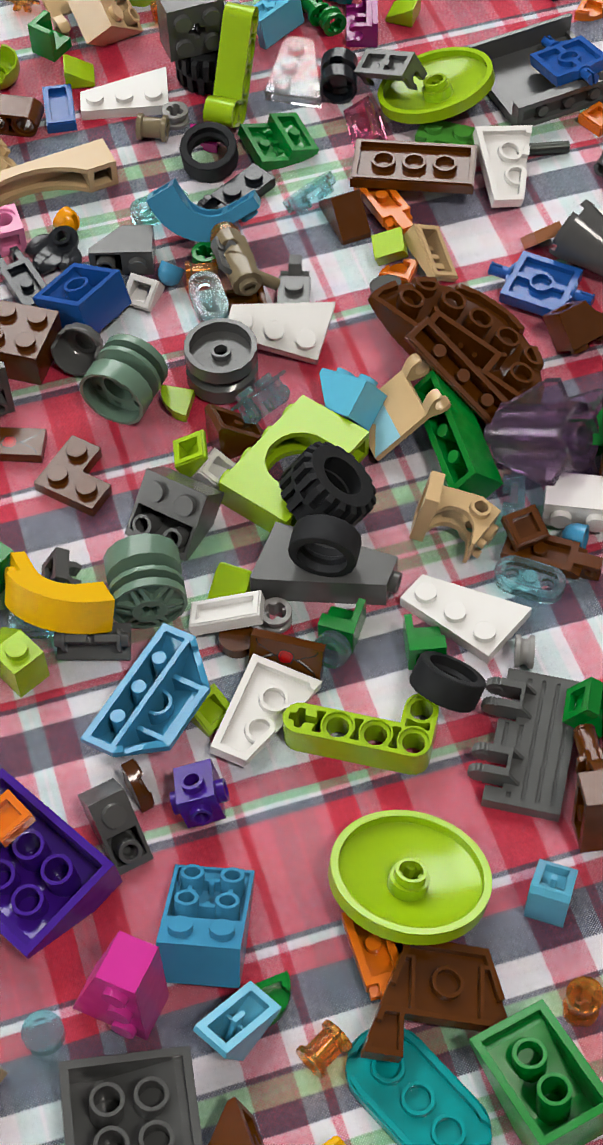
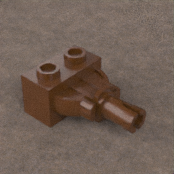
M581 724L573 730V738L579 757L576 759L575 766L577 782L571 821L580 853L603 850V748L600 746L595 726L592 724Z

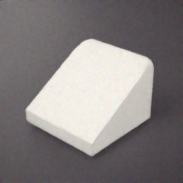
M130 273L126 285L132 302L129 306L151 312L163 294L165 286L160 281Z
M214 447L208 453L207 461L190 478L219 490L218 483L220 477L227 469H232L235 463Z

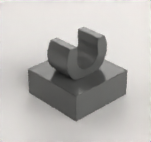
M55 547L42 565V576L60 583L81 584V580L73 579L71 576H76L82 569V565L74 561L69 562L70 550Z

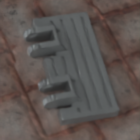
M512 668L508 669L507 678L494 676L487 679L485 688L488 692L519 701L491 696L482 700L481 710L487 714L502 718H498L494 742L486 743L480 741L474 743L471 753L478 759L507 766L505 768L477 762L468 766L467 774L473 780L503 786L500 788L485 784L481 806L559 822L574 739V728L563 723L562 720L567 689L580 683L579 681Z

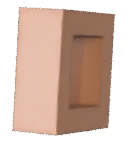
M560 221L521 237L524 249L555 237L562 227Z

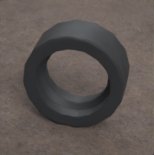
M203 122L188 129L181 138L180 154L184 170L191 178L199 182L214 183L230 176L237 167L239 158L237 143L234 134L228 127L217 122ZM209 141L219 142L227 148V153L222 159L209 164L200 163L194 160L191 155L195 147Z
M322 514L306 515L297 520L293 527L288 546L289 557L295 565L309 573L325 577L345 576L351 573L357 565L362 545L361 535L354 526L340 518ZM317 544H324L333 548H325Z
M436 651L421 653L409 677V683L421 696L436 705L459 713H470L475 710L486 687V680L470 665L457 658Z

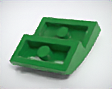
M296 112L270 113L267 123L240 124L238 135L254 163L265 171L300 163L317 155L319 151L318 146Z

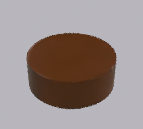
M249 626L220 631L219 644L222 652L231 658L248 656L251 633L254 628Z

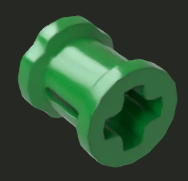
M301 0L302 11L308 15L309 22L313 26H320L318 23L319 14L322 10L329 7V4L321 0Z

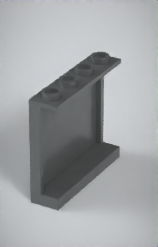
M571 13L468 45L469 48L480 50L490 57L495 72V82L487 95L511 126H535L589 108L598 101L603 103V71L597 73L599 80L595 85L593 83L591 86L584 79H579L556 87L531 66L530 54L545 48L541 44L544 36L550 35L559 42L576 37L570 30Z

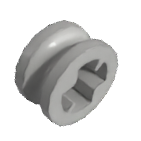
M172 101L163 106L162 115H169L170 130H181L189 124L188 107L185 103Z
M279 597L265 600L263 624H261L262 629L279 634L286 632L292 625L291 605L285 599ZM278 612L282 613V618L279 617V616H276V617L272 620V619H270V617H269V614L275 616Z
M516 634L514 668H519L521 664H525L528 669H533L535 635H530L528 639H523L521 634Z

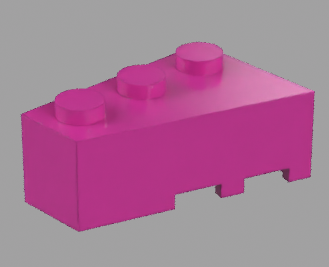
M119 931L109 944L106 952L104 951L99 962L97 961L72 1008L110 1024L111 1029L122 1037L133 1039L134 1036H138L147 1040L169 997L159 947Z

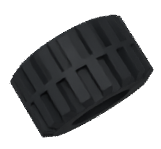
M218 50L175 61L176 76L183 87H188V91L192 93L198 92L199 95H213Z
M315 442L313 445H310L281 475L282 480L279 482V487L282 490V499L287 503V509L293 513L296 520L306 515L322 514L340 518L355 527L376 504V489L371 483L373 480L365 471V467L351 453H347L340 446L337 445L335 447L329 442Z

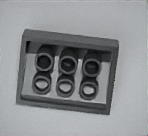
M190 1045L58 1061L65 1145H203Z

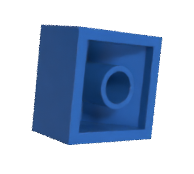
M80 263L71 264L32 297L38 307L59 311L62 329L65 325L80 322L91 326L99 334L113 319L118 318L122 311L132 303L120 270Z

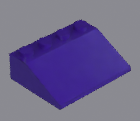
M1 768L0 795L9 789L36 819L29 828L6 848L0 843V934L29 959L92 914L123 881L113 862L6 770Z

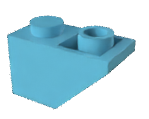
M339 367L336 371L322 368L319 375L325 407L369 431L387 397L386 394L376 387L378 382L364 374L355 377L349 371Z

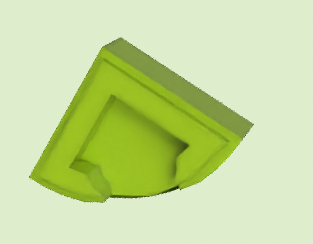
M162 385L161 398L165 408L172 413V417L187 422L195 399L194 390Z

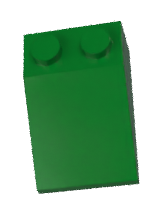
M543 999L469 1038V1043L523 1145H585L603 1135V1083Z

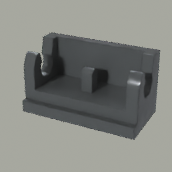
M366 48L354 71L356 76H360L365 85L374 86V81L371 78L403 81L410 90H417L413 76H416L419 80H424L427 75L415 52Z

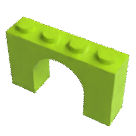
M302 394L294 404H289L285 408L282 416L273 426L270 425L264 430L261 438L253 447H248L243 452L232 469H227L222 474L218 483L219 490L224 492L221 504L268 532H271L275 522L294 527L297 522L296 517L293 513L289 512L286 507L287 503L282 499V490L279 487V482L269 473L272 466L287 456L302 454L315 442H329L335 447L338 445L347 453H351L360 463L369 453V431Z

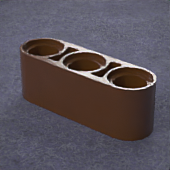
M0 94V135L34 136L44 114L43 104L32 97Z

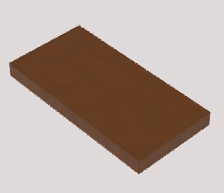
M356 138L350 187L473 194L478 145Z

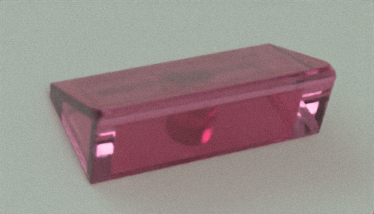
M369 96L343 111L354 150L356 138L388 140L379 109Z

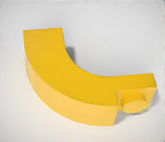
M25 551L10 553V567H6L4 572L6 584L4 604L15 616L36 627L59 633L99 634L112 632L115 599L103 581L83 584L56 582L40 575L35 570Z

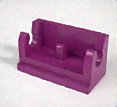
M362 0L360 4H347L346 47H377L378 0Z

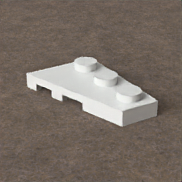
M166 67L81 91L82 120L136 117L138 113H144L145 116L162 115L163 106L169 103Z
M533 125L475 126L472 135L475 145H478L477 154L491 208L521 207L525 195L526 167Z
M336 302L232 304L228 318L240 321L251 328L257 338L258 349L317 365Z
M422 574L400 597V606L430 626H438L442 634L487 664L528 620L532 612L531 607Z
M253 653L211 743L209 753L245 767L283 728V713L286 708L294 703H307L320 690L323 681Z

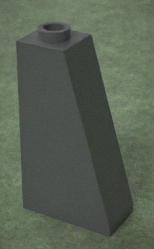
M275 522L250 575L251 591L262 590L265 600L279 597L286 601L357 604L358 599L362 598L366 599V605L385 606L391 592L395 594L398 592L402 580V573L398 572L397 556L363 546L360 549L357 565L351 573L340 577H325L309 573L295 565L289 557L288 546L293 526ZM317 544L325 548H333L324 544Z

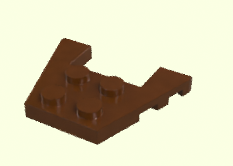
M452 942L436 945L403 944L361 1049V1058L399 1063L403 1058L404 1020L482 1032L508 1018L503 1005L505 997L489 948Z

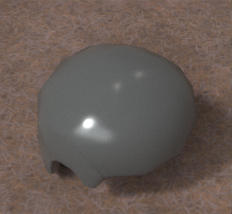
M75 322L65 325L58 332L55 341L51 345V354L55 364L63 372L73 376H82L86 374L92 363L96 361V357L104 347L103 340L100 334L91 326Z

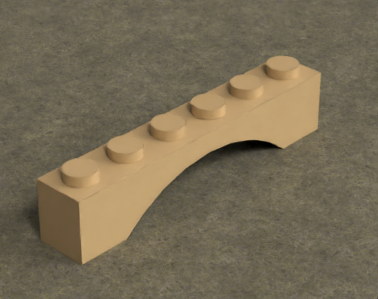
M103 138L1 170L0 207L24 196L39 192L77 190L92 193L119 184L116 160Z

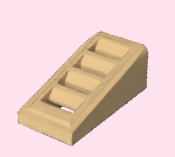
M413 224L404 234L406 246L428 277H436L437 281L455 282L458 276L439 226Z

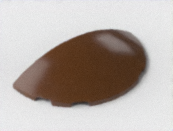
M414 277L410 283L400 285L394 280L376 289L369 296L368 302L378 319L409 355L416 352L403 338L428 316L519 412L531 414L536 412L542 402L546 383L542 382L541 370L544 366L541 353L537 346L529 345L523 336L525 327L498 302L461 283H458L454 288L440 285L436 277Z

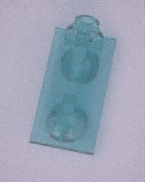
M283 370L274 377L267 373L253 384L256 390L250 385L234 397L238 403L230 410L235 411L238 409L242 414V419L248 424L258 423L271 411L288 401L290 390L279 379L286 371Z

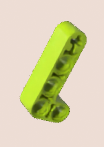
M227 2L225 5L213 95L208 96L205 100L203 109L204 122H217L226 127L236 128L240 127V124H243L245 121L259 19L257 6Z
M419 693L414 694L405 703L401 722L308 703H294L287 707L283 713L284 741L290 749L298 752L408 775H417L424 772L430 763L437 733L439 705L427 700ZM423 715L428 719L419 720L415 716ZM335 732L345 734L342 737L331 736V734ZM372 740L381 741L382 744L372 745L368 742ZM416 748L419 749L420 752L410 753L406 751V749Z

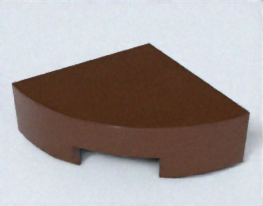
M131 759L121 764L124 782L141 812L143 813L153 808L155 802L152 793L148 791L141 779L143 772L137 761Z

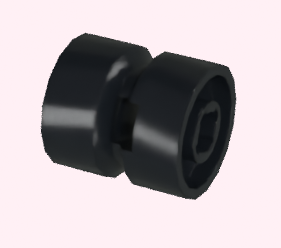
M335 47L326 51L321 58L319 92L327 102L344 104L351 101L357 93V76L354 71L358 65V58L351 50L344 47Z

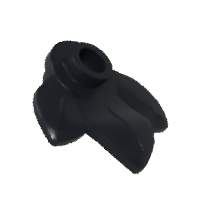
M59 226L52 230L50 234L38 235L25 248L26 254L34 256L32 264L41 277L58 267L63 272L73 263L81 264L83 258L78 249L79 236L76 230L70 226Z

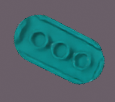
M404 1028L403 1058L399 1063L361 1058V1049L369 1029L361 1033L354 1040L349 1048L345 1066L348 1087L355 1099L397 1145H491L492 1127L490 1117L484 1106L417 1035Z

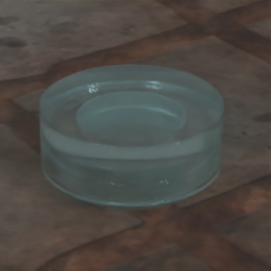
M324 631L314 641L326 644L324 667L330 669L340 668L351 655L352 649L348 639L337 631Z
M40 1010L26 1018L22 1025L21 1036L29 1052L36 1056H49L57 1052L63 1045L65 1028L61 1018L56 1013Z

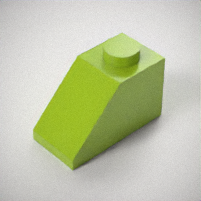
M2 627L0 629V678L22 698L50 676L45 654L21 629Z

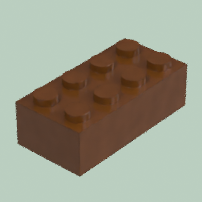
M0 300V361L4 362L8 379L42 385L54 360L51 354V345L55 341L58 332L62 329L59 311Z

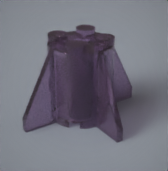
M547 378L514 399L502 402L495 412L492 423L487 424L484 431L485 441L487 444H491L497 468L501 471H516L542 486H555L562 472L599 476L594 462L598 445H592L593 433H599L597 415L603 407V389H594L568 397L561 378Z

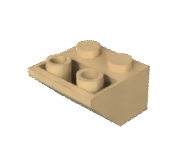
M67 0L82 35L89 45L104 47L143 32L139 22V14L132 7L129 0Z

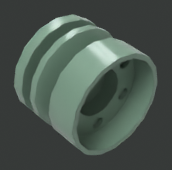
M116 334L109 337L96 357V361L92 363L79 383L80 393L85 402L105 419L126 425L138 423L153 401V397L168 377V366L163 356L143 339L129 334Z
M143 533L130 535L118 540L107 549L103 557L105 573L109 586L108 590L115 599L113 618L118 623H132L131 628L147 629L159 627L163 623H170L184 613L188 606L178 546L172 539L160 534Z

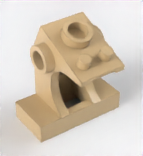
M432 470L415 509L409 538L422 542L426 532L432 528L447 526L457 530L459 537L465 541L462 562L466 563L471 556L478 559L482 553L478 547L483 549L486 544L488 545L500 528L495 523L501 510L483 496L443 485L446 474Z

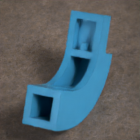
M176 178L149 193L146 202L157 219L170 231L192 241L212 242L214 237L217 236L216 234L223 228H236L240 231L241 226L238 220L241 219L242 222H246L258 214L257 209L260 208L261 199L254 189L223 208L205 209L190 201Z

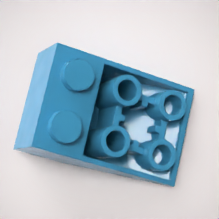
M175 864L156 940L167 983L240 989L245 962L255 870H242L235 867H204L196 864Z

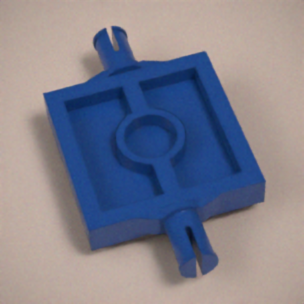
M550 35L544 36L541 44L545 48L530 54L531 66L556 87L579 79H584L591 86L593 83L595 85L599 80L597 73L603 71V52L582 35L560 42L554 40Z
M524 250L518 261L510 267L492 261L488 269V275L505 279V284L500 291L499 302L541 316L568 302L586 300L592 307L595 300V294L578 290L583 269Z

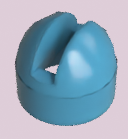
M161 260L158 268V278L164 285L174 286L180 282L185 270Z
M571 523L562 531V538L580 542V547L586 549L589 538V525Z

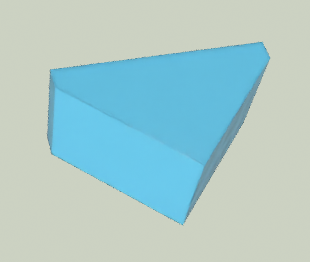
M539 859L530 884L523 916L563 928L578 870Z
M249 981L194 1026L193 1031L223 1058L243 1061L280 1013L282 1007L252 981Z

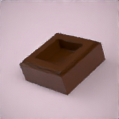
M535 504L501 518V523L515 552L548 540L550 537Z

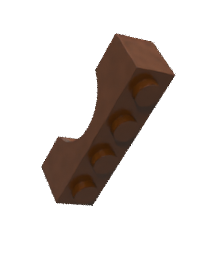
M586 300L568 302L542 316L556 352L570 351L571 355L588 349L590 347L588 343L594 339L597 341L603 340V313L592 308Z

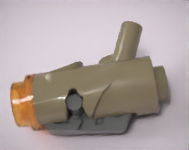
M228 221L216 224L210 233L211 249L216 257L219 269L226 274L235 294L251 296L262 285L276 291L280 284V278L258 269L250 246L239 228Z

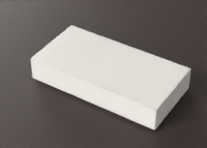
M262 590L191 602L188 626L191 634L197 636L263 624L265 598Z

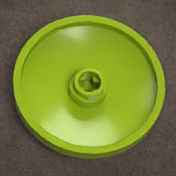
M469 47L441 48L417 55L427 72L424 80H419L416 76H413L417 90L408 89L403 81L383 79L379 85L377 95L382 112L391 120L406 124L432 123L458 115L480 102L492 89L495 82V72L490 57L480 50Z
M385 810L368 814L348 825L339 834L332 848L328 867V879L336 902L356 924L383 939L407 945L446 943L472 930L479 923L487 909L492 892V873L484 853L465 832L436 816L410 810Z

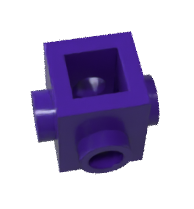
M211 758L173 768L175 791L170 792V802L175 815L181 814L188 828L203 826L226 819L224 802L230 800L229 791L225 779H220Z

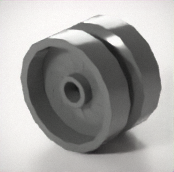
M213 318L199 323L189 331L184 340L187 383L190 389L194 390L196 396L207 402L228 404L244 399L254 391L259 381L257 338L251 328L237 320Z

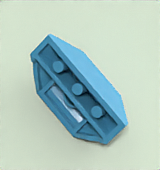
M163 623L81 736V742L112 757L171 750L211 692L196 637Z

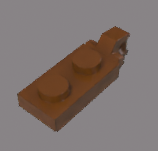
M507 535L500 554V561L567 579L579 580L581 577L583 579L599 581L603 569V558L588 554V550L580 547V542L550 535L548 540L515 552Z

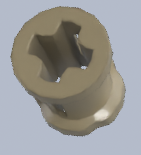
M138 113L135 128L136 139L143 140L144 137L159 138L162 142H167L170 132L169 115L149 117L145 116L144 113Z

